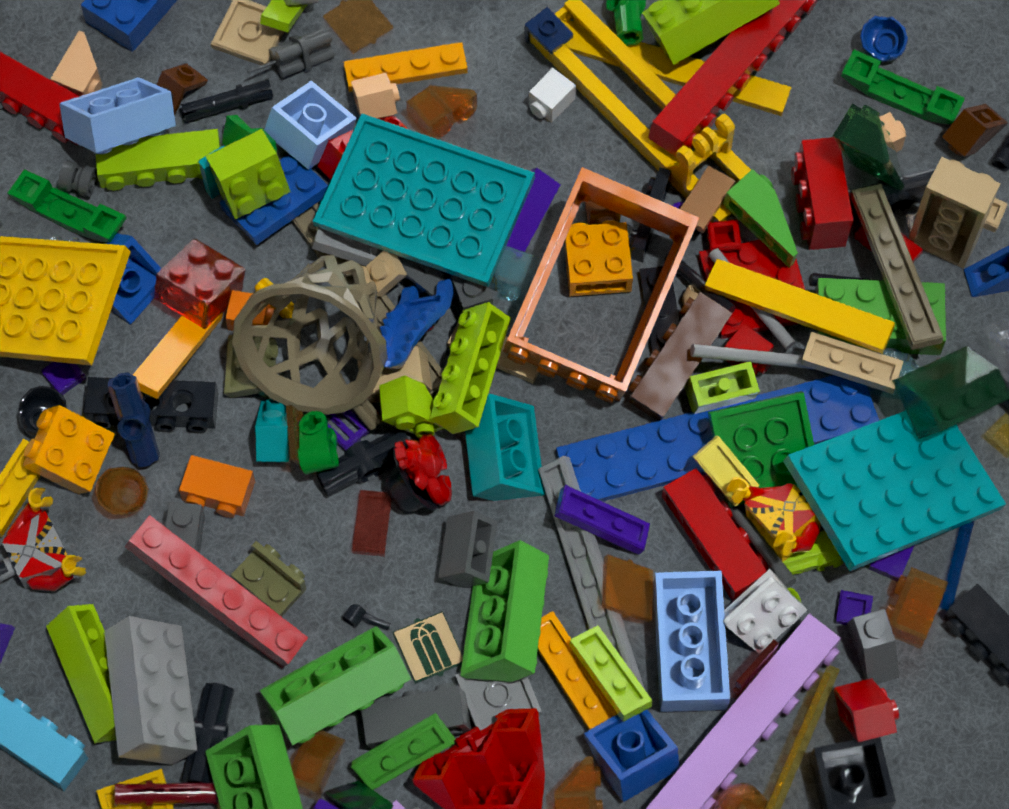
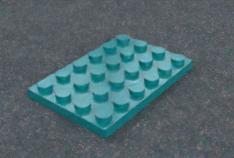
M361 113L313 219V224L315 227L489 287L535 180V172Z
M940 398L789 454L783 461L849 572L1001 510L1006 505V502Z

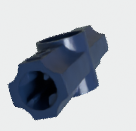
M129 372L119 373L108 381V389L119 420L118 433L125 439L131 462L139 467L150 466L151 463L159 460L160 457L149 419L150 407L143 400L137 377Z

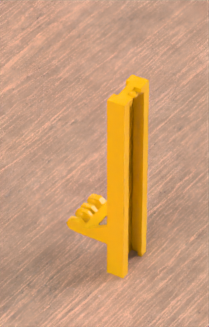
M568 0L564 3V7L555 13L564 22H568L571 19L576 22L662 110L674 98L675 94L581 0ZM530 33V42L567 79L576 85V88L658 171L660 167L671 170V184L686 199L699 181L693 174V170L708 157L730 178L735 180L736 184L751 171L731 150L735 125L725 113L716 119V130L706 127L693 137L694 152L690 148L682 146L677 150L675 157L648 138L650 130L565 44L553 54H550ZM723 203L711 222L727 221L726 218L731 215V212Z

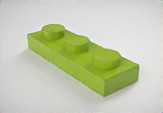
M598 625L570 639V648L623 722L652 707L651 697Z

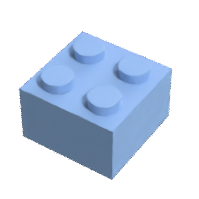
M310 81L271 108L264 130L278 145L309 170L319 163L328 140L351 131L357 118L313 81Z

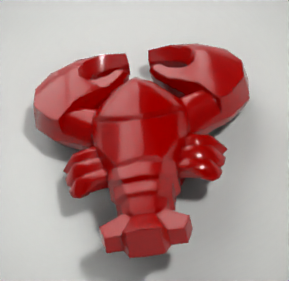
M432 434L422 435L419 441L406 440L409 449H405L402 441L396 442L394 450L399 466L402 470L406 469L407 474L415 482V485L422 491L426 487L430 498L438 506H443L450 502L452 498V485L449 475H439L441 471L447 469V463L442 446Z

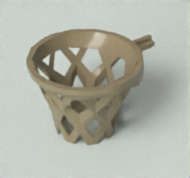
M335 255L321 256L312 264L308 263L290 281L283 284L270 285L251 295L234 320L232 341L240 367L245 375L271 399L295 410L335 414L352 409L368 429H375L378 424L382 423V416L367 398L373 393L388 359L386 340L375 327L374 318L378 293L375 282L366 283L364 269L355 261L350 260L338 265ZM326 266V269L318 271L322 267ZM352 273L355 284H348L344 275ZM328 282L331 286H320L314 283ZM309 296L332 303L349 317L342 318L329 329L326 311L318 308L306 314ZM292 300H296L292 318L276 321L280 311ZM268 304L276 308L268 325L252 326V320ZM316 323L318 341L300 351L301 329ZM347 331L350 337L348 347L338 361L333 343ZM253 337H262L258 351ZM269 339H287L288 360L268 367L263 361ZM354 357L361 362L359 372L355 381L346 384L340 371L349 359ZM318 359L327 375L314 388L301 384L299 366ZM290 370L291 379L280 376L278 373Z

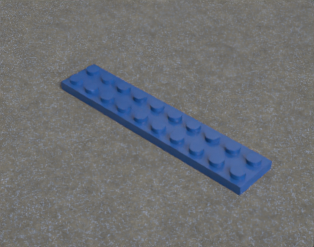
M833 375L760 394L752 400L698 414L691 412L556 447V453L558 458L562 456L570 457L580 491L603 502L667 485L695 468L698 469L701 475H706L692 456L713 439L708 412L802 391L805 395L814 445L877 422L879 418L866 385Z

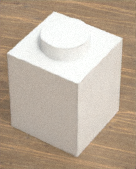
M552 68L529 91V108L536 117L540 119L546 118L552 123L575 100L576 85Z

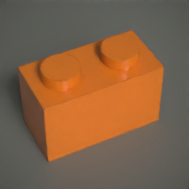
M191 455L179 492L182 501H185V503L200 504L202 508L205 506L216 509L218 514L228 518H233L235 514L244 517L255 484V478L251 470Z

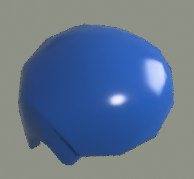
M874 16L863 25L860 34L862 48L865 53L881 62L896 60L905 52L908 42L905 27L894 17Z

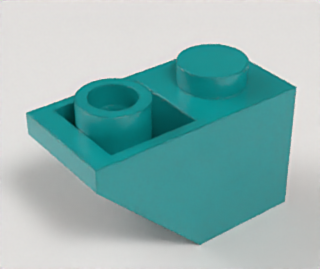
M271 398L261 401L255 425L256 462H289L291 451L289 438L291 439L290 435H292L289 432H292V430H288V422L293 408Z

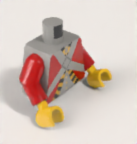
M33 488L28 494L29 503L21 511L6 533V537L2 540L8 557L0 560V582L18 574L25 589L30 587L33 590L57 591L72 580L74 575L84 576L86 570L82 567H76L77 562L82 560V557L67 555L47 512H42L41 507L46 508L53 504L52 497H44L41 500V495L45 492V488Z

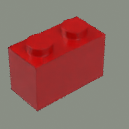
M872 678L834 687L839 718L857 742L897 733L895 720L899 719L897 704L894 699L890 700L888 698L886 690L880 688Z

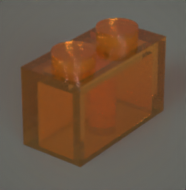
M911 567L907 577L900 575L893 592L899 595L896 605L894 606L889 603L886 609L895 639L921 649L948 585L947 581Z

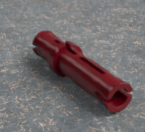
M146 780L145 784L115 783L114 787L115 806L145 804L146 808H152L153 804H218L214 783L153 784V780Z

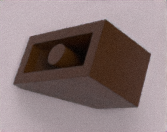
M987 104L963 109L942 137L949 143L948 147L952 152L966 157L980 150L1008 122Z

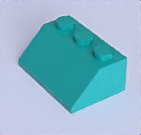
M489 393L479 427L465 431L473 496L491 501L544 496L545 489L538 471L542 464L534 406Z

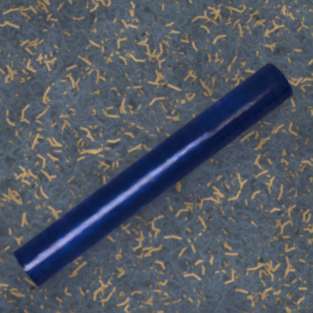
M975 521L959 528L939 605L941 609L948 611L954 604Z

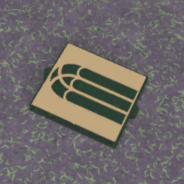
M443 611L422 620L417 618L414 621L415 623L393 632L415 684L436 675L442 677L445 671L462 665L463 655Z

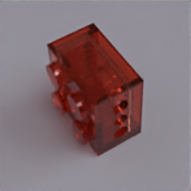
M194 238L157 273L154 299L206 329L228 308L232 290L242 292L245 268Z

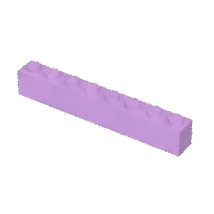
M809 613L646 809H712L717 802L713 796L720 788L726 791L738 776L734 771L741 763L747 766L758 752V749L755 748L756 744L761 738H764L766 741L769 740L779 727L775 721L780 715L784 713L788 716L800 701L796 698L803 688L809 691L820 677L816 672L823 663L829 667L840 653L837 646L841 638Z

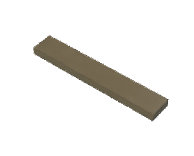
M878 184L852 190L850 197L911 350L941 344L944 337L882 185Z

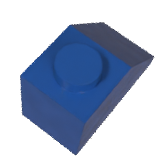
M1009 245L964 269L972 297L1009 291Z

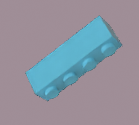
M0 687V748L62 791H65L88 760L83 750L85 745L70 734L65 738L57 733L58 727L49 719L42 716L38 720L29 714L32 709L19 699L15 698L11 702L3 696L5 691Z

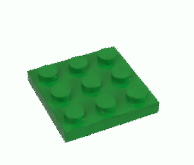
M795 392L708 412L713 438L717 435L722 439L760 485L758 487H776L792 483L800 490L783 461L787 455L814 445L804 392ZM725 497L726 504L729 506V508L735 507ZM742 500L737 506L744 505L746 501Z

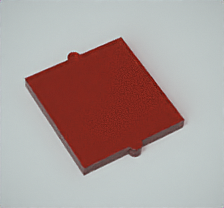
M775 639L771 641L736 681L735 687L732 690V697L736 700L776 654L779 643Z

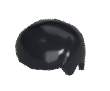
M39 386L31 388L21 398L18 414L21 427L27 434L35 437L39 429L36 424L41 413L48 408L58 405L67 408L65 397L52 387Z

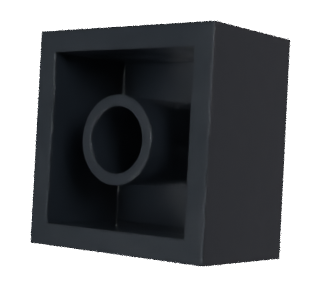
M880 737L862 742L853 740L813 748L809 760L821 809H892L896 799Z

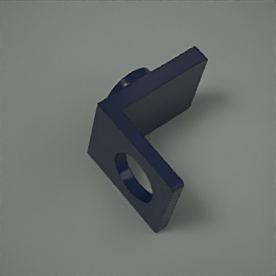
M548 7L524 24L525 42L527 44L530 42L531 33L550 54H553L573 38L572 31Z

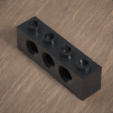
M88 377L84 408L86 419L105 429L110 428L111 425H118L119 420L115 409L112 408L113 401L108 389V381L112 378ZM172 380L158 399L141 391L144 402L147 404L152 402L159 404L156 409L150 410L149 419L151 426H156L157 429L162 431H173L175 427L188 428L193 432H205L207 428L216 429L219 395L216 382ZM181 404L191 405V407L186 411L181 412L176 410L177 407Z

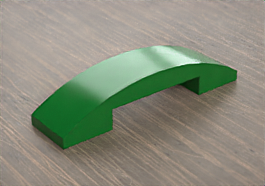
M853 49L841 76L855 88L878 102L923 120L950 125L955 121L965 97L940 86H937L935 91L880 68V60Z
M25 169L7 193L16 202L73 233L101 242L110 243L127 219L126 215L107 206L99 204L96 207L52 187L49 180Z

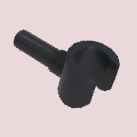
M358 604L351 605L343 616V620L354 628L362 620L387 631L391 624L371 616Z

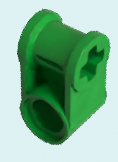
M311 411L305 414L299 422L298 458L305 475L336 468L339 465L337 435L332 428L328 427L327 418L320 411Z

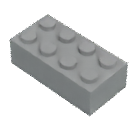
M128 616L105 630L118 757L173 765L196 752L197 743L182 626Z

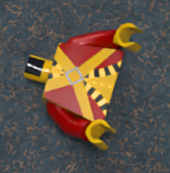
M733 477L726 490L734 492L731 497L735 503H740L742 500L746 501V516L782 562L795 552H808L812 549L820 533V522L803 493L795 484L788 483L783 486L760 488L750 486L746 480L740 477Z

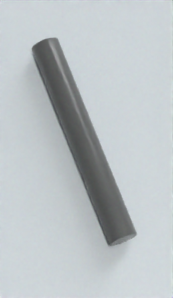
M741 508L733 511L732 518L739 527L746 531L750 542L786 588L793 586L796 583V578L751 520L748 519Z

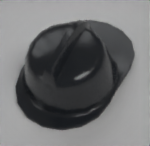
M394 444L393 454L396 466L387 476L386 489L388 495L401 511L406 514H410L423 507L429 510H436L439 506L432 501L426 487L422 491L409 477L406 469L402 470L400 468L399 462L396 459L394 450L396 447Z

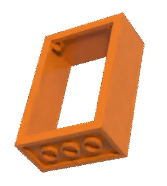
M582 167L507 338L503 352L508 354L507 358L521 365H525L526 362L537 366V371L545 376L554 378L555 374L567 379L566 384L573 388L583 390L586 387L596 392L595 396L609 403H613L614 399L620 401L628 388L699 217ZM581 202H593L665 233L673 240L672 247L617 376L612 374L610 377L604 376L528 343L529 338L523 337Z

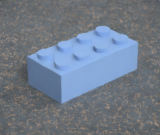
M722 571L655 573L653 592L660 712L727 710L730 701L726 630L723 622L725 615Z

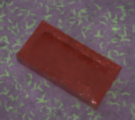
M360 490L352 548L353 554L385 557L392 499L387 492Z

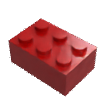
M839 137L802 140L799 152H795L794 155L795 167L791 168L793 185H798L799 194H796V209L798 213L803 212L804 222L800 223L802 240H807L809 250L846 247L853 217Z

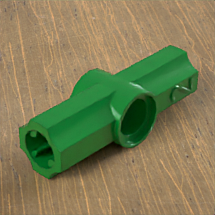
M606 0V8L614 13L617 37L626 46L638 45L644 39L641 15L645 10L646 0Z

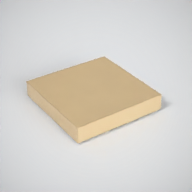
M233 0L211 43V47L246 61L264 65L271 60L269 49L279 44L284 31L260 24L261 14L266 9V6L249 0Z

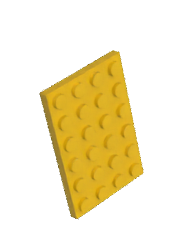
M0 236V357L92 365L131 251L125 245Z

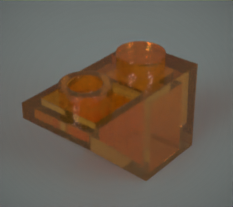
M430 85L406 102L407 116L424 135L432 138L436 136L442 137L450 131L454 123L460 119L467 120L475 113L477 93L472 89Z
M593 756L585 757L555 790L554 809H603L602 800H596L595 787H601L600 766L594 767Z

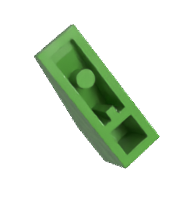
M752 169L726 193L723 205L790 268L794 264L798 252L776 191L766 176L759 175Z

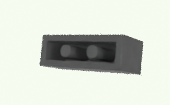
M443 683L435 686V690L428 692L410 690L404 692L403 697L394 699L379 697L375 699L371 706L362 710L366 745L374 749L435 713L453 735L470 731L471 725L466 693L459 685Z

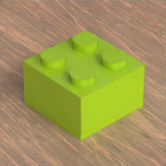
M262 129L206 156L220 194L235 219L249 214L291 192L278 155Z

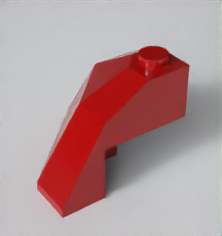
M537 708L506 709L495 716L497 721L482 730L476 726L455 739V746L442 753H437L420 764L413 778L414 785L443 809H542L545 768Z

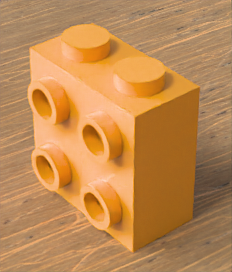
M609 220L593 225H587L586 223L572 224L564 241L569 297L632 292L633 274L627 222L619 223Z
M61 405L44 410L36 424L39 429L35 439H31L25 448L24 456L26 459L23 467L74 493L83 494L91 492L115 433Z

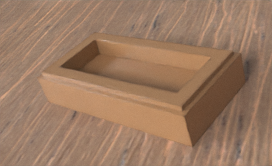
M710 166L707 167L680 208L699 217L696 230L701 233L705 231L724 202L726 193L735 185V180Z

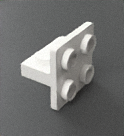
M769 569L724 610L725 619L723 622L757 653H761L794 624L807 609L789 592L778 576Z

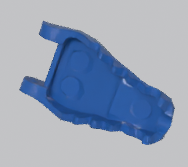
M451 279L439 281L436 295L419 298V293L415 286L403 288L398 305L392 311L386 313L387 318L383 319L384 326H380L382 336L386 340L388 356L384 368H402L421 337L431 331L436 321L446 313L453 298Z

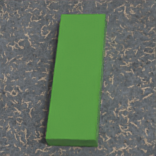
M435 713L354 759L351 767L365 785L374 790L455 743V737Z

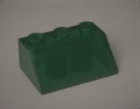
M852 104L834 132L833 138L849 164L902 192L905 185L897 153L889 137L890 133L884 127L885 123L879 118L880 114L867 105H863L860 108Z
M967 346L892 380L918 439L941 432L1009 399V391L999 368Z

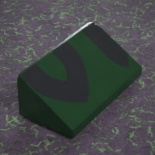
M359 780L325 792L339 809H391L394 806L389 800Z

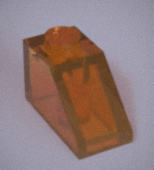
M319 730L312 739L302 744L291 765L299 794L315 801L321 798L346 742L345 739Z

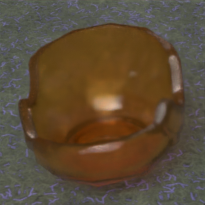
M129 467L107 469L97 480L95 489L98 504L107 512L121 516L134 514L143 508L147 502L149 492L145 476L134 468Z
M737 783L727 787L720 793L714 809H765L768 801L755 786L749 783Z

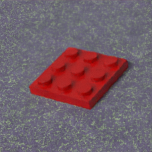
M760 240L741 243V250L721 251L731 264L805 290L797 259L789 268ZM710 250L700 251L698 255L706 281L714 266V262L708 256ZM727 298L736 306V309L719 333L721 339L732 337L743 323L755 332L769 330L749 305ZM774 315L783 327L798 324Z

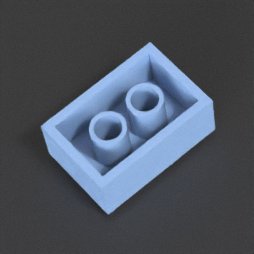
M140 77L59 103L65 138L93 151L95 154L108 153L113 147L122 144H135L139 141V138L148 135L158 136L163 134L166 129L176 126L171 91Z

